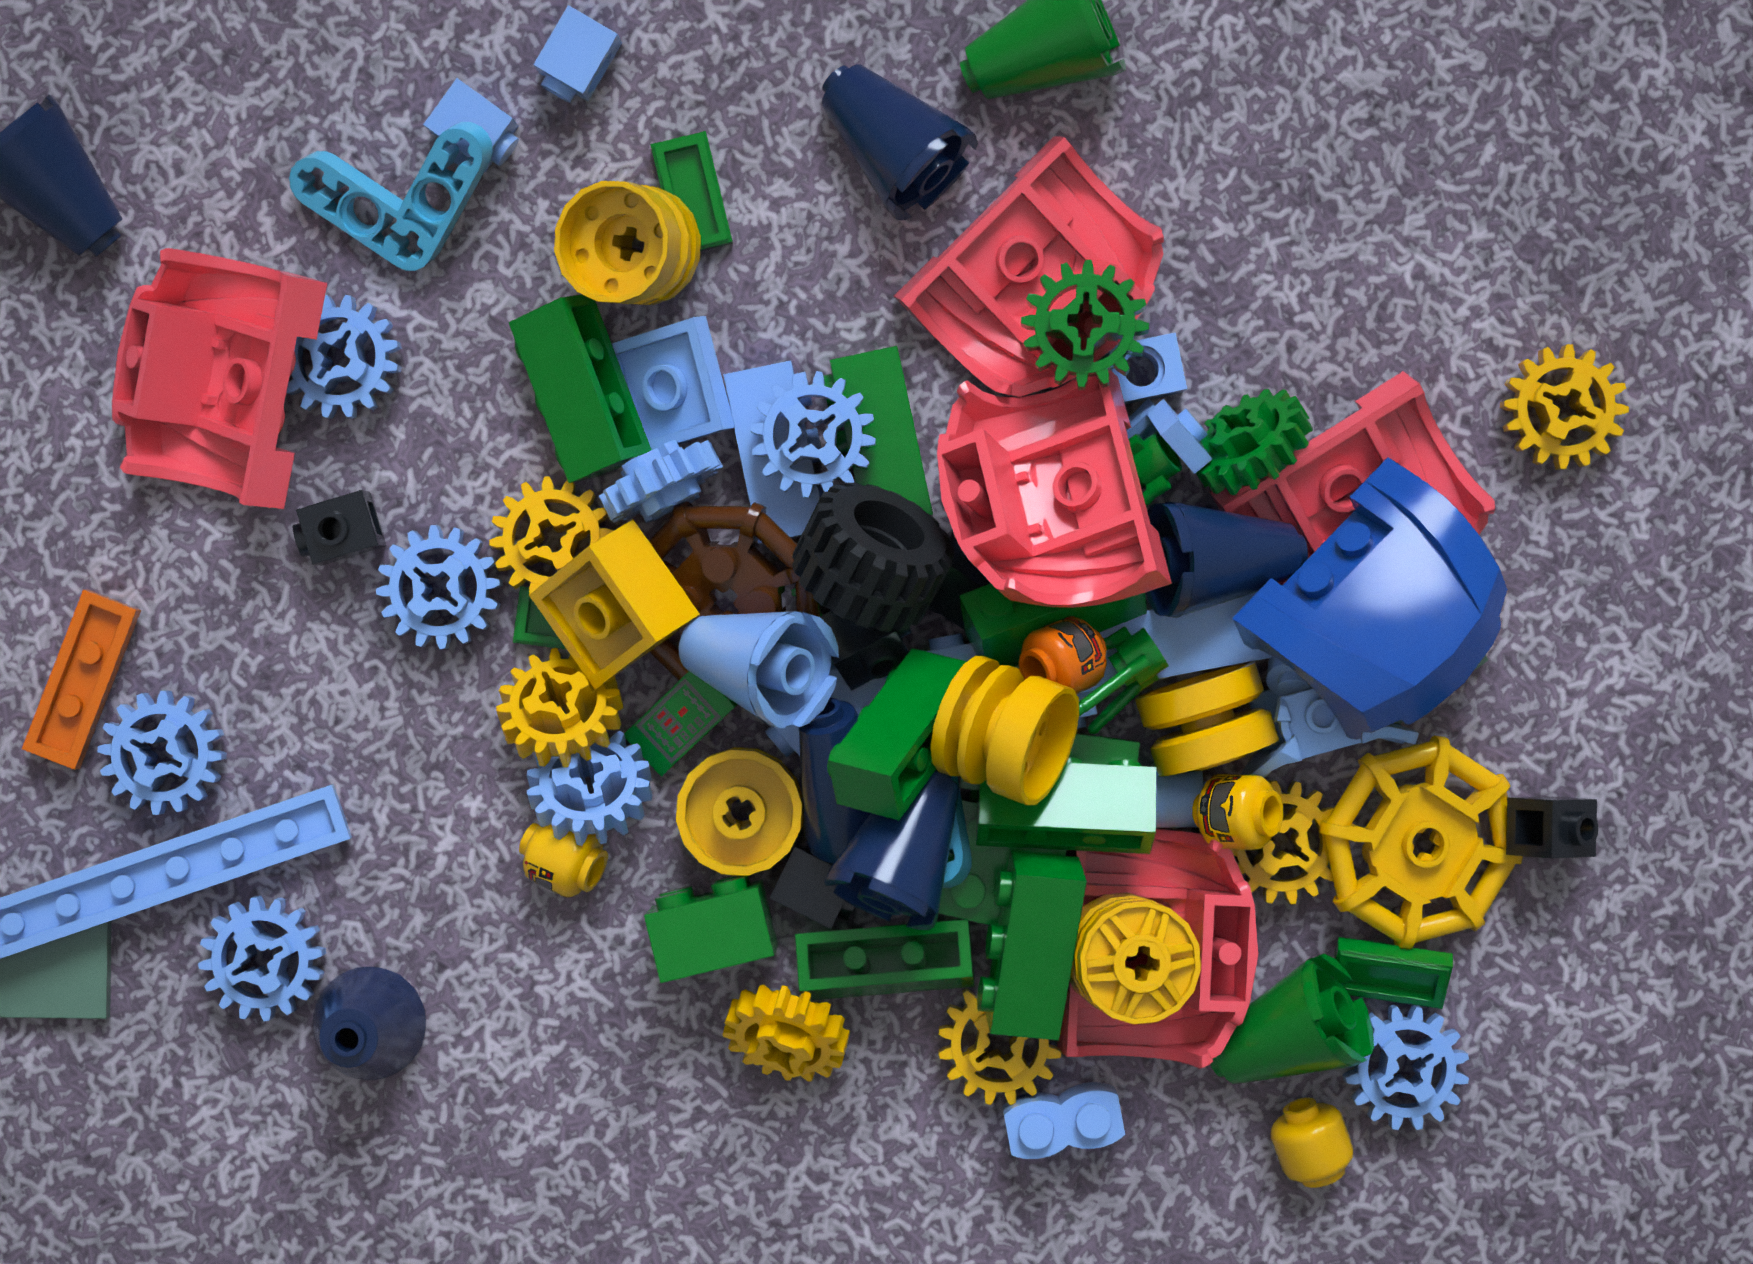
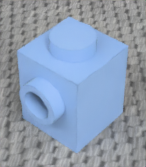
M456 78L423 124L437 137L451 126L460 122H472L481 126L488 133L493 148V154L485 172L492 163L501 166L512 154L519 141V138L513 135L519 127L515 120L458 78ZM465 139L456 143L459 147V153L454 163L458 166L472 157L467 152L470 143Z

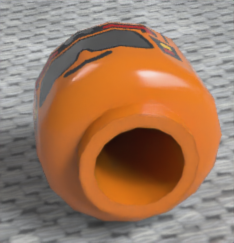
M1069 616L1038 628L1025 638L1019 658V670L1024 680L1029 676H1040L1073 688L1076 694H1079L1096 686L1104 677L1107 665L1106 644L1101 634L1086 621Z

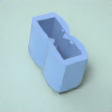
M1088 1082L1078 1084L1065 1090L1059 1096L1037 1092L1032 1097L1027 1093L1017 1096L1016 1103L1010 1105L1007 1102L1002 1106L1011 1155L1022 1159L1045 1158L1060 1152L1068 1145L1081 1149L1101 1148L1118 1141L1125 1135L1117 1091L1113 1085L1107 1083Z

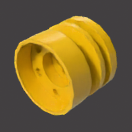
M600 181L581 189L564 206L555 227L554 253L562 275L577 292L597 302L656 305L674 298L691 281L700 261L701 235L694 214L679 197L659 187L639 185L625 181ZM634 238L644 242L642 253L632 248Z
M974 656L963 664L951 680L940 703L933 726L930 746L932 763L941 773L949 776H961L963 781L970 784H982L987 780V785L993 793L1024 805H1036L1053 788L1069 758L1079 720V697L1075 690L1068 686L1040 676H1029L1024 680L1020 670L1010 665L1000 666L997 660L986 656Z
M1128 892L1104 894L1084 905L1080 917L1069 981L1074 991L1109 1017L1134 1025L1159 1022L1179 1011L1194 993L1201 971L1199 943L1189 924L1171 908ZM1138 951L1147 955L1146 965H1137L1135 970L1125 965L1127 956H1136Z

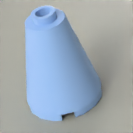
M801 611L699 616L687 624L680 637L679 658L682 665L688 671L770 726L786 729L785 727L792 725L802 727L809 724L824 710L835 689L837 677L830 675L831 656L839 658L838 643L832 628L819 616Z

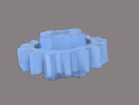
M325 295L320 325L332 320L348 321L346 323L343 322L338 331L323 334L318 331L317 340L297 337L294 350L296 363L292 372L293 379L288 382L286 393L294 395L303 391L305 395L302 398L300 407L311 411L319 402H322V417L333 419L337 407H342L345 416L353 419L357 417L356 404L362 402L363 405L374 411L378 406L373 394L377 390L388 394L393 392L394 389L385 381L387 373H400L402 367L390 361L389 354L397 352L402 347L400 342L386 340L384 337L393 327L391 321L383 319L376 323L373 322L377 311L376 307L367 303L359 312H356V299L354 297L345 295L340 307H336L333 299ZM368 335H370L375 347L374 367L366 362L363 347L368 339ZM347 343L348 345L344 353L350 358L349 364L345 368L335 365L330 370L333 360L327 356L328 350L332 346L342 349ZM304 347L310 351L313 369L308 377L303 367L302 356ZM355 380L362 384L361 387L353 392L343 395H330L331 391H334L341 382Z
M816 371L812 385H804L802 378L796 373L792 374L793 389L786 392L776 383L771 386L777 400L773 405L758 402L756 408L766 416L765 422L750 425V432L763 436L764 442L751 449L753 456L763 457L768 455L770 462L762 470L765 477L772 476L777 472L782 473L783 478L780 489L787 492L795 482L800 483L803 498L808 499L811 497L814 485H822L823 490L828 492L829 488L834 486L833 481L838 478L845 484L855 483L849 471L850 468L855 465L867 469L870 464L860 454L861 447L876 445V438L862 432L863 427L874 422L873 414L858 415L856 411L864 400L862 394L857 393L847 399L843 396L846 380L839 378L832 388L825 386L823 372ZM822 397L833 401L835 404L829 406L824 411L808 410L804 408L799 399ZM782 413L790 423L788 440L776 450L774 430L776 422ZM832 418H835L827 425L828 429L823 433L826 442L823 448L817 450L814 445L809 444L804 448L799 447L791 453L792 450L799 446L798 442L804 436L800 429L803 423L809 421L811 425L816 427L821 423L826 424ZM850 420L852 442L848 454L844 458L836 447L837 433ZM802 459L821 461L828 471L820 474H806L798 472L791 467Z
M676 440L669 441L641 456L634 457L622 465L623 471H621L623 477L616 480V484L604 489V493L599 495V498L613 523L622 519L624 521L628 520L638 513L643 516L646 523L652 522L672 512L677 504L684 501L692 503L700 497L698 493L702 492L699 485L705 483V479L718 473L717 470L723 468L709 440L702 443L695 442L685 449L680 448Z
M430 525L427 540H424L417 531L412 530L408 532V541L411 547L406 550L393 544L389 550L397 559L395 565H380L378 569L382 574L390 577L389 585L376 588V595L390 597L392 602L391 605L381 612L383 617L399 616L401 622L398 624L395 632L399 636H404L411 632L412 629L416 630V645L420 647H425L430 641L431 636H436L439 649H449L451 635L453 634L463 644L471 642V633L468 628L474 625L477 628L486 630L490 625L482 615L485 609H499L501 605L495 599L489 597L490 589L503 586V580L489 578L487 571L495 566L496 558L485 557L480 559L477 554L480 552L484 542L476 538L467 545L462 544L464 530L456 527L451 531L448 539L443 538V532L438 525ZM433 549L454 551L452 556H449L443 563L430 564L420 556ZM471 568L477 583L474 602L466 595L465 576L471 571ZM421 571L434 577L448 575L450 580L447 582L446 587L451 592L450 596L458 604L454 600H448L443 597H436L431 600L429 594L433 588L427 582L428 578ZM405 574L412 579L413 598L408 604H406L403 595ZM448 610L453 616L459 618L458 621L444 626H434L425 623L435 611Z
M164 690L160 691L157 704H155L149 693H141L137 695V710L128 704H120L116 708L123 720L121 724L113 722L104 724L103 729L113 736V740L110 744L98 746L97 752L110 755L112 763L103 767L100 772L102 776L116 775L119 779L111 791L114 796L122 795L129 791L133 794L130 800V808L134 810L140 809L149 800L151 801L152 814L160 815L165 813L168 801H170L176 812L188 809L186 795L197 801L204 800L208 795L205 788L201 785L203 781L212 783L220 781L222 776L212 769L211 766L214 761L226 759L227 753L213 749V741L221 738L224 733L222 729H207L205 724L213 714L210 709L202 710L196 714L192 712L194 697L190 695L183 696L175 705L172 691ZM166 714L165 719L160 721L155 730L147 731L136 727L141 721L152 715ZM189 729L195 736L198 745V755L191 752L186 737ZM167 740L166 751L173 755V759L179 762L168 761L157 765L158 754L152 751L151 746L145 743L155 744ZM127 751L132 753L137 768L135 774H133L128 764ZM174 773L180 777L185 776L189 778L185 783L173 790H158L167 775Z
M618 731L609 739L610 745L607 748L596 743L590 746L592 759L586 761L579 753L572 754L570 765L563 768L558 756H552L545 767L539 766L535 754L538 768L527 770L526 775L530 789L526 791L530 807L535 809L538 824L541 827L551 824L554 837L558 840L566 836L569 831L574 832L576 844L581 846L586 841L588 834H596L600 844L607 843V831L612 828L622 835L627 834L626 819L631 817L642 820L645 816L642 802L652 800L650 767L648 761H643L641 747L638 743L627 747L624 733ZM586 777L591 778L594 788L593 794L588 792L585 781Z
M262 895L252 897L248 912L240 902L233 903L228 906L231 921L218 916L210 922L219 933L218 936H209L201 939L200 945L212 951V955L210 958L199 962L198 967L202 970H212L215 977L204 987L206 991L222 989L225 993L219 1003L222 1009L235 1002L241 1004L239 1009V1018L241 1019L249 1018L255 1011V1008H259L263 1022L270 1021L275 1016L276 1005L286 1015H289L297 1010L296 1002L293 998L294 995L305 1001L314 995L313 990L306 983L307 980H319L324 976L325 972L313 966V960L325 955L326 948L312 946L310 941L320 931L318 925L310 926L306 929L303 928L300 924L306 912L303 908L295 910L290 915L284 913L286 907L284 898L279 897L275 899L270 908L266 909ZM257 921L275 923L288 933L278 936L265 932L261 923L258 924ZM235 934L233 939L237 944L233 963L227 965L228 944ZM282 946L283 950L273 955L274 959L267 963V968L265 966L257 968L253 966L246 971L242 970V966L251 962L250 958L257 954V949L264 951L268 948L272 950ZM298 951V970L293 981L290 983L291 979L286 970L291 954ZM245 981L259 985L263 994L268 996L250 993L241 988L237 983Z
M1395 1004L1388 1005V1019L1382 1021L1371 1012L1369 1017L1373 1028L1374 1047L1378 1045L1381 1050L1379 1065L1369 1076L1368 1064L1370 1054L1364 1057L1367 1061L1355 1066V1069L1342 1074L1343 1080L1347 1084H1359L1360 1086L1353 1093L1351 1099L1357 1106L1371 1101L1367 1116L1375 1122L1385 1112L1388 1113V1124L1394 1130H1399L1403 1118H1409V1121L1416 1130L1423 1129V1115L1430 1113L1436 1120L1441 1122L1444 1120V1115L1440 1105L1447 1101L1458 1106L1461 1101L1451 1091L1453 1085L1468 1084L1469 1077L1456 1070V1065L1469 1060L1468 1053L1464 1050H1452L1451 1047L1461 1036L1455 1029L1440 1033L1444 1018L1436 1012L1426 1022L1423 1021V1010L1418 1005L1411 1006L1407 1017L1402 1016L1401 1011ZM1416 1030L1425 1033L1428 1037L1422 1038L1416 1043L1402 1041L1395 1031ZM1402 1055H1405L1411 1061L1418 1058L1412 1065L1415 1075L1408 1080L1401 1074L1393 1076L1400 1069L1396 1060ZM1442 1062L1441 1077L1434 1089L1431 1085L1434 1066ZM1395 1092L1411 1094L1416 1102L1397 1104L1387 1101L1383 1097H1389Z

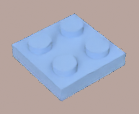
M706 316L689 318L612 343L651 450L669 441L676 440L678 444L735 428Z

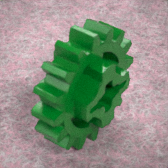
M1085 260L1081 274H1074L1067 263L1061 264V280L1055 282L1044 274L1040 278V282L1046 293L1043 297L1037 294H1028L1026 298L1027 304L1036 310V314L1021 317V327L1035 331L1036 335L1024 341L1025 350H1041L1042 354L1036 361L1035 366L1039 372L1049 368L1051 365L1056 367L1055 383L1061 385L1068 375L1076 376L1078 390L1085 391L1088 377L1092 376L1097 377L1098 382L1103 388L1109 386L1108 371L1115 368L1119 373L1126 376L1130 372V367L1125 356L1129 354L1141 357L1144 352V347L1134 340V336L1149 333V323L1135 320V316L1146 309L1145 299L1130 301L1128 296L1133 291L1135 282L1130 278L1120 285L1114 283L1115 267L1109 265L1104 270L1102 276L1094 274L1092 260ZM1076 289V298L1066 307L1049 311L1053 303L1060 296ZM1100 290L1112 297L1119 305L1123 315H1119V312H1109L1097 299V291ZM1089 301V313L1092 314L1093 323L1102 326L1101 328H1092L1090 338H1087L1086 349L1081 350V338L1078 337V330L1076 327L1069 326V323L1079 322L1080 313H1083L1084 302ZM1047 336L1063 339L1073 350L1072 361L1058 354L1051 346ZM1122 339L1118 347L1109 356L1094 362V352L1107 341Z
M1264 389L1258 397L1250 398L1246 394L1242 396L1239 406L1232 408L1229 405H1225L1213 419H1207L1204 424L1208 429V435L1200 442L1212 460L1196 473L1204 487L1209 486L1214 494H1218L1227 488L1230 495H1236L1242 486H1250L1252 490L1258 488L1260 479L1268 476L1275 480L1287 465H1294L1297 459L1293 452L1307 448L1309 442L1305 435L1313 431V427L1308 421L1309 416L1296 396L1290 397L1284 389L1274 396L1269 389Z

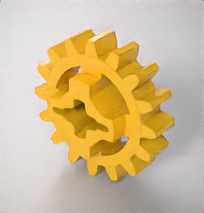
M1566 344L1561 347L1559 357L1556 359L1553 352L1547 347L1538 351L1540 365L1537 366L1529 359L1522 360L1518 364L1520 371L1525 376L1523 379L1511 377L1506 380L1504 385L1515 392V396L1512 399L1500 402V409L1512 411L1514 419L1502 427L1504 432L1519 431L1522 437L1514 446L1517 452L1529 447L1536 449L1532 463L1541 465L1549 456H1553L1555 470L1567 469L1570 456H1573L1574 461L1579 467L1587 466L1590 464L1588 450L1591 449L1600 456L1606 455L1611 450L1604 440L1605 436H1622L1624 430L1613 421L1615 416L1629 413V407L1616 403L1615 395L1624 391L1626 386L1625 383H1609L1607 377L1615 368L1612 363L1599 368L1593 365L1596 351L1592 349L1587 350L1579 359H1576L1573 345ZM1568 370L1560 385L1553 387L1545 382H1537L1540 377L1549 371ZM1591 384L1597 391L1600 408L1595 407L1588 390ZM1569 395L1571 396L1569 406L1576 410V414L1580 415V417L1572 415L1560 420L1558 418L1560 409L1548 398L1559 399ZM1527 405L1535 408L1541 424L1538 432H1536L1530 422ZM1577 428L1591 433L1585 440L1576 445H1560L1571 429Z
M545 476L541 491L534 492L532 487L527 482L521 484L524 495L522 500L517 502L515 499L505 496L503 502L510 511L508 517L493 516L491 521L497 528L503 531V535L490 539L489 545L492 549L505 552V555L500 557L495 562V565L499 572L512 568L515 570L509 581V584L514 589L519 588L527 581L530 583V595L550 578L549 576L536 574L525 566H532L541 562L554 566L559 571L573 559L578 542L586 538L588 534L591 536V545L613 531L608 528H600L599 524L604 522L609 516L604 507L591 510L590 507L596 497L592 490L589 489L580 497H577L575 495V482L568 483V480H566L562 489L556 490L550 476ZM545 503L566 504L576 509L579 513L576 514L574 512L565 517L550 512ZM528 513L531 522L526 537L517 541L515 545V533L518 524ZM552 526L557 533L567 531V534L560 538L563 548L557 552H552L548 546L538 548V545L545 540L542 531L547 527Z
M557 648L551 649L549 661L541 662L533 654L529 656L531 669L525 672L514 667L510 671L515 686H500L499 693L503 704L496 706V711L507 744L515 743L518 754L522 759L530 756L535 751L539 766L545 767L552 756H558L563 768L569 767L572 754L579 753L584 760L589 761L592 759L591 745L596 743L605 748L610 745L606 729H620L621 721L618 711L624 709L615 676L597 689H594L570 655L568 659H561Z
M1268 780L1273 790L1279 793L1282 804L1294 805L1286 816L1283 817L1279 832L1285 833L1290 827L1292 828L1293 833L1290 836V840L1296 845L1295 848L1303 854V857L1300 858L1292 852L1289 854L1282 850L1276 856H1273L1271 853L1275 848V844L1271 840L1261 849H1258L1259 853L1253 859L1252 864L1248 860L1245 850H1230L1236 858L1241 874L1245 873L1248 876L1245 881L1248 882L1251 893L1259 886L1264 887L1263 900L1272 904L1278 891H1282L1289 904H1296L1298 889L1303 888L1313 897L1319 894L1314 882L1319 876L1333 882L1332 872L1327 867L1329 857L1324 834L1319 833L1320 845L1318 854H1316L1309 848L1307 831L1314 820L1319 832L1320 822L1327 821L1335 807H1327L1320 810L1317 806L1323 794L1318 790H1313L1306 798L1301 797L1302 786L1300 782L1292 780L1287 793H1282L1281 787L1276 780ZM1297 865L1305 871L1291 879H1271L1272 875L1275 876L1282 867Z
M759 985L757 994L744 989L741 991L739 1000L732 999L722 1034L723 1037L731 1039L728 1046L731 1052H744L742 1060L744 1064L763 1065L762 1073L765 1075L776 1070L781 1072L785 1080L791 1081L792 1077L801 1076L807 1082L813 1081L815 1072L827 1078L831 1076L833 1068L840 1069L847 1048L850 1030L843 1028L845 1018L842 1015H829L831 1004L828 1002H811V993L807 991L798 997L791 995L788 986L782 985L780 990L771 991L767 986Z
M968 988L964 989L962 993L966 1003L965 1007L961 1009L958 1006L949 1004L946 1012L955 1022L953 1025L939 1026L938 1035L951 1040L950 1045L938 1050L940 1059H954L955 1064L947 1071V1077L951 1081L964 1076L967 1080L964 1085L963 1094L969 1097L979 1087L984 1090L985 1104L988 1105L993 1103L996 1092H1004L1010 1105L1016 1103V1090L1021 1087L1033 1097L1037 1094L1033 1079L1038 1075L1044 1079L1051 1080L1053 1072L1045 1064L1047 1058H1061V1050L1049 1044V1039L1038 1038L1035 1057L1030 1065H1028L1022 1056L1024 1042L1028 1037L1013 1036L1009 1040L1011 1051L1008 1054L1003 1055L998 1049L985 1052L984 1049L990 1045L988 1035L990 1031L986 1013L978 1011L976 995ZM971 1018L978 1030L976 1041L965 1052H962V1032L966 1023ZM987 1066L1004 1069L1010 1078L993 1079L983 1076L977 1071L980 1072Z

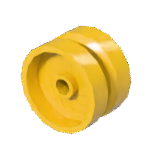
M1255 661L1194 676L1149 691L1135 698L1143 727L1156 730L1181 725L1182 728L1158 738L1150 748L1159 777L1217 767L1243 758L1248 753L1279 741L1270 710L1254 708L1236 713L1233 712V708L1257 699L1264 691Z
M733 747L710 755L688 774L677 796L676 823L683 844L700 864L720 874L749 876L772 868L790 852L803 826L802 791L797 777L781 759L758 748ZM740 799L742 803L748 800L752 804L753 811L749 815V819L742 821L732 815L731 808L734 801Z

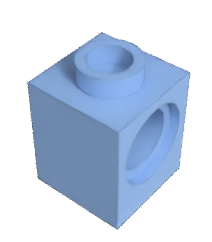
M568 5L533 64L538 73L545 77L541 86L566 102L570 103L574 95L588 102L622 42L617 33Z
M1176 332L1136 340L1144 347L1142 356L1148 358L1155 367V378L1150 385L1143 387L1133 385L1126 376L1119 373L1115 368L1111 369L1119 379L1125 405L1145 401L1148 398L1155 399L1179 394L1187 390ZM1117 344L1111 351L1105 354L1106 357L1109 356L1118 347L1119 344ZM1127 354L1125 356L1126 361L1133 356Z

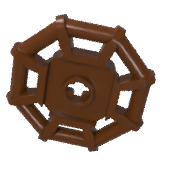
M684 501L674 506L673 515L649 540L700 613L697 617L733 614L729 610L724 612L718 607L715 596L716 589L721 593L731 589L737 594L738 597L733 604L739 611L734 614L786 612V606L782 609L781 594L785 591L786 585L794 583L797 611L820 617V604L813 599L814 595L802 587L799 583L800 577L794 573L792 567L794 562L792 555L797 544L766 514V507L754 502L751 507L693 506L690 502ZM707 529L740 530L738 542L726 545L718 544L719 541H710ZM684 537L693 549V552L677 568L663 560V558ZM758 539L787 567L779 571L754 546ZM687 625L678 631L681 635ZM669 639L650 651L678 681L689 672L680 661L679 649Z

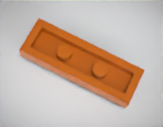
M83 589L23 743L22 750L74 770L81 768L141 613L140 609L91 590Z

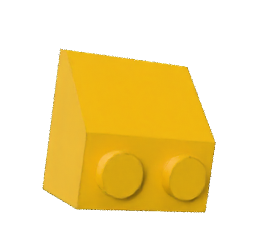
M634 519L586 547L529 595L594 689L606 683L700 615Z

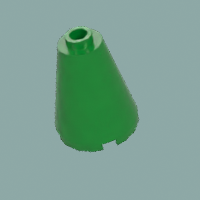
M1027 0L965 47L967 59L960 62V68L971 92L974 94L982 91L989 100L1114 76L1126 71V64L1124 59L1113 62L1110 50L1120 46L1102 0Z
M1323 953L1314 958L1307 959L1251 1002L1243 1023L1240 1026H1236L1223 1052L1213 1058L1210 1066L1215 1074L1221 1078L1225 1077L1232 1084H1242L1354 1067L1367 1061L1364 1057L1372 1054L1374 1049L1373 1028L1363 998L1352 1001L1344 984L1353 981L1347 970L1335 958Z

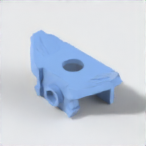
M1313 688L1280 697L1270 689H1267L1257 699L1249 702L1251 709L1263 708L1271 711L1279 741L1259 749L1240 775H1259L1265 778L1271 771L1285 764L1299 762L1308 757L1358 743L1364 744L1378 738L1400 744L1405 742L1416 744L1419 733L1413 729L1393 723L1372 733L1363 732L1361 739H1351L1346 736L1334 713Z

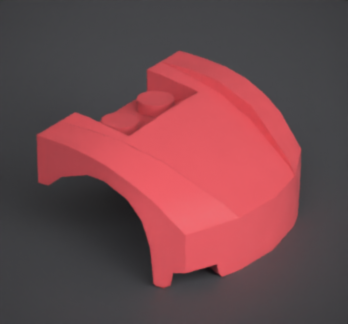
M1054 136L1014 175L1017 179L938 258L933 256L894 295L901 305L977 379L995 392L1022 397L1049 387L1060 386L1055 383L1056 367L1051 365L1041 372L1036 368L1035 363L1042 354L1041 350L1026 351L1024 347V341L1036 335L1033 330L1021 327V317L1036 314V310L1032 309L1026 302L1028 294H1037L1043 297L1046 293L1040 282V278L1044 274L1058 282L1062 279L1061 264L1064 263L1071 267L1074 274H1081L1085 260H1092L1094 274L1102 276L1104 270L1109 265L1115 267L1114 283L1120 285L1131 278L1135 282V286L1128 298L1130 301L1145 299L1147 306L1155 290L1153 283L1164 254L1161 244L1164 242V236L1161 227L1149 223L1124 204L1094 174L1065 137ZM1076 289L1060 296L1053 303L1049 311L1066 307L1076 298ZM1100 290L1097 291V299L1109 312H1119V315H1123L1119 305L1112 297ZM1089 301L1084 302L1083 313H1080L1079 322L1069 323V326L1076 327L1078 330V337L1081 338V350L1086 349L1087 338H1090L1092 328H1101L1102 326L1093 323L1092 314L1089 313ZM1047 336L1054 350L1062 357L1072 361L1073 350L1063 339ZM1118 339V341H1107L1094 352V362L1111 351L1121 339ZM1068 375L1062 384L1076 378V376Z
M173 248L160 250L161 266L152 284L139 286L135 290L129 305L117 353L112 396V420L118 425L125 426L127 456L123 459L120 468L124 473L130 475L184 482L222 491L236 496L239 499V503L243 505L284 509L295 453L278 448L276 444L278 434L285 420L284 402L289 376L292 374L296 363L294 351L297 337L317 340L327 283L281 270L218 256Z
M1112 370L1108 371L1109 386L1103 388L1098 382L1097 377L1092 376L1088 377L1085 391L1078 390L1076 378L1060 388L1023 397H999L982 391L968 380L960 384L957 389L959 398L952 405L946 434H940L938 439L937 459L941 501L956 540L968 560L1010 601L1045 607L1074 608L1094 606L1122 600L1172 584L1159 533L1150 524L1126 429L1131 428L1119 379Z
M1404 371L1356 400L1355 402L1359 408L1357 412L1310 440L1307 448L1294 451L1293 454L1297 461L1294 465H1287L1275 480L1265 476L1260 479L1257 489L1252 490L1250 486H1242L1236 495H1230L1227 488L1218 494H1214L1213 491L1210 492L1220 511L1291 523L1296 528L1298 534L1303 535L1306 540L1308 558L1355 511L1350 496L1387 457L1421 478L1446 497L1463 514L1479 535L1488 523V515L1494 514L1495 511L1494 499L1466 471L1442 435L1426 402L1425 393L1420 383Z
M1156 829L1150 854L1067 850V856L1080 858L1087 883L1083 906L1104 894L1128 892L1171 908L1189 924L1199 943L1201 971L1194 993L1179 1011L1159 1022L1135 1025L1111 1018L1101 1010H1098L1076 993L1069 982L1061 1034L1057 1041V1047L1066 1057L1134 1056L1177 1061L1201 1069L1210 1065L1213 1062V1058L1223 1052L1236 1026H1240L1244 1021L1250 1005L1258 960L1254 900L1250 886L1244 880L1230 849H1221L1223 845L1216 840H1211L1210 843H1207L1200 833ZM1138 951L1136 956H1127L1125 965L1135 970L1137 965H1146L1147 955Z

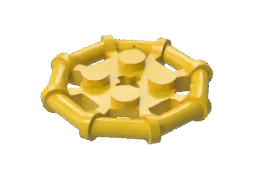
M1434 735L1429 742L1375 756L1366 753L1358 759L1360 767L1327 821L1320 822L1319 833L1324 834L1336 892L1333 903L1340 912H1350L1394 940V944L1398 945L1399 948L1412 949L1415 943L1466 929L1476 932L1485 925L1483 918L1514 866L1522 864L1523 856L1506 855L1507 791L1510 788L1507 778L1504 774L1495 775L1452 747L1449 739L1443 736ZM1426 767L1425 782L1417 785L1405 784L1398 788L1394 779L1390 776ZM1449 772L1474 788V791L1465 800L1444 787ZM1373 788H1375L1383 799L1365 828L1352 824ZM1486 809L1494 845H1484L1483 838L1478 837L1476 823H1479L1478 814ZM1427 828H1430L1432 832L1429 840L1435 845L1433 851L1430 854L1420 852L1415 857L1413 853L1414 845L1412 843L1414 836L1417 833L1422 834ZM1349 840L1364 842L1362 845V856L1369 866L1370 873L1358 880L1356 879ZM1482 859L1490 861L1472 893L1469 895L1464 889ZM1382 887L1404 899L1398 916L1371 899ZM1439 897L1450 899L1454 909L1422 918L1423 905L1431 903L1429 900Z

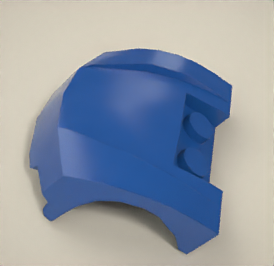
M1388 457L1350 496L1355 511L1283 585L1270 578L1232 618L1246 646L1268 653L1294 670L1326 702L1339 721L1346 736L1356 740L1362 738L1363 732L1372 733L1399 720H1402L1405 724H1412L1431 712L1463 685L1494 644L1501 629L1500 613L1508 590L1494 556L1463 514L1432 486Z

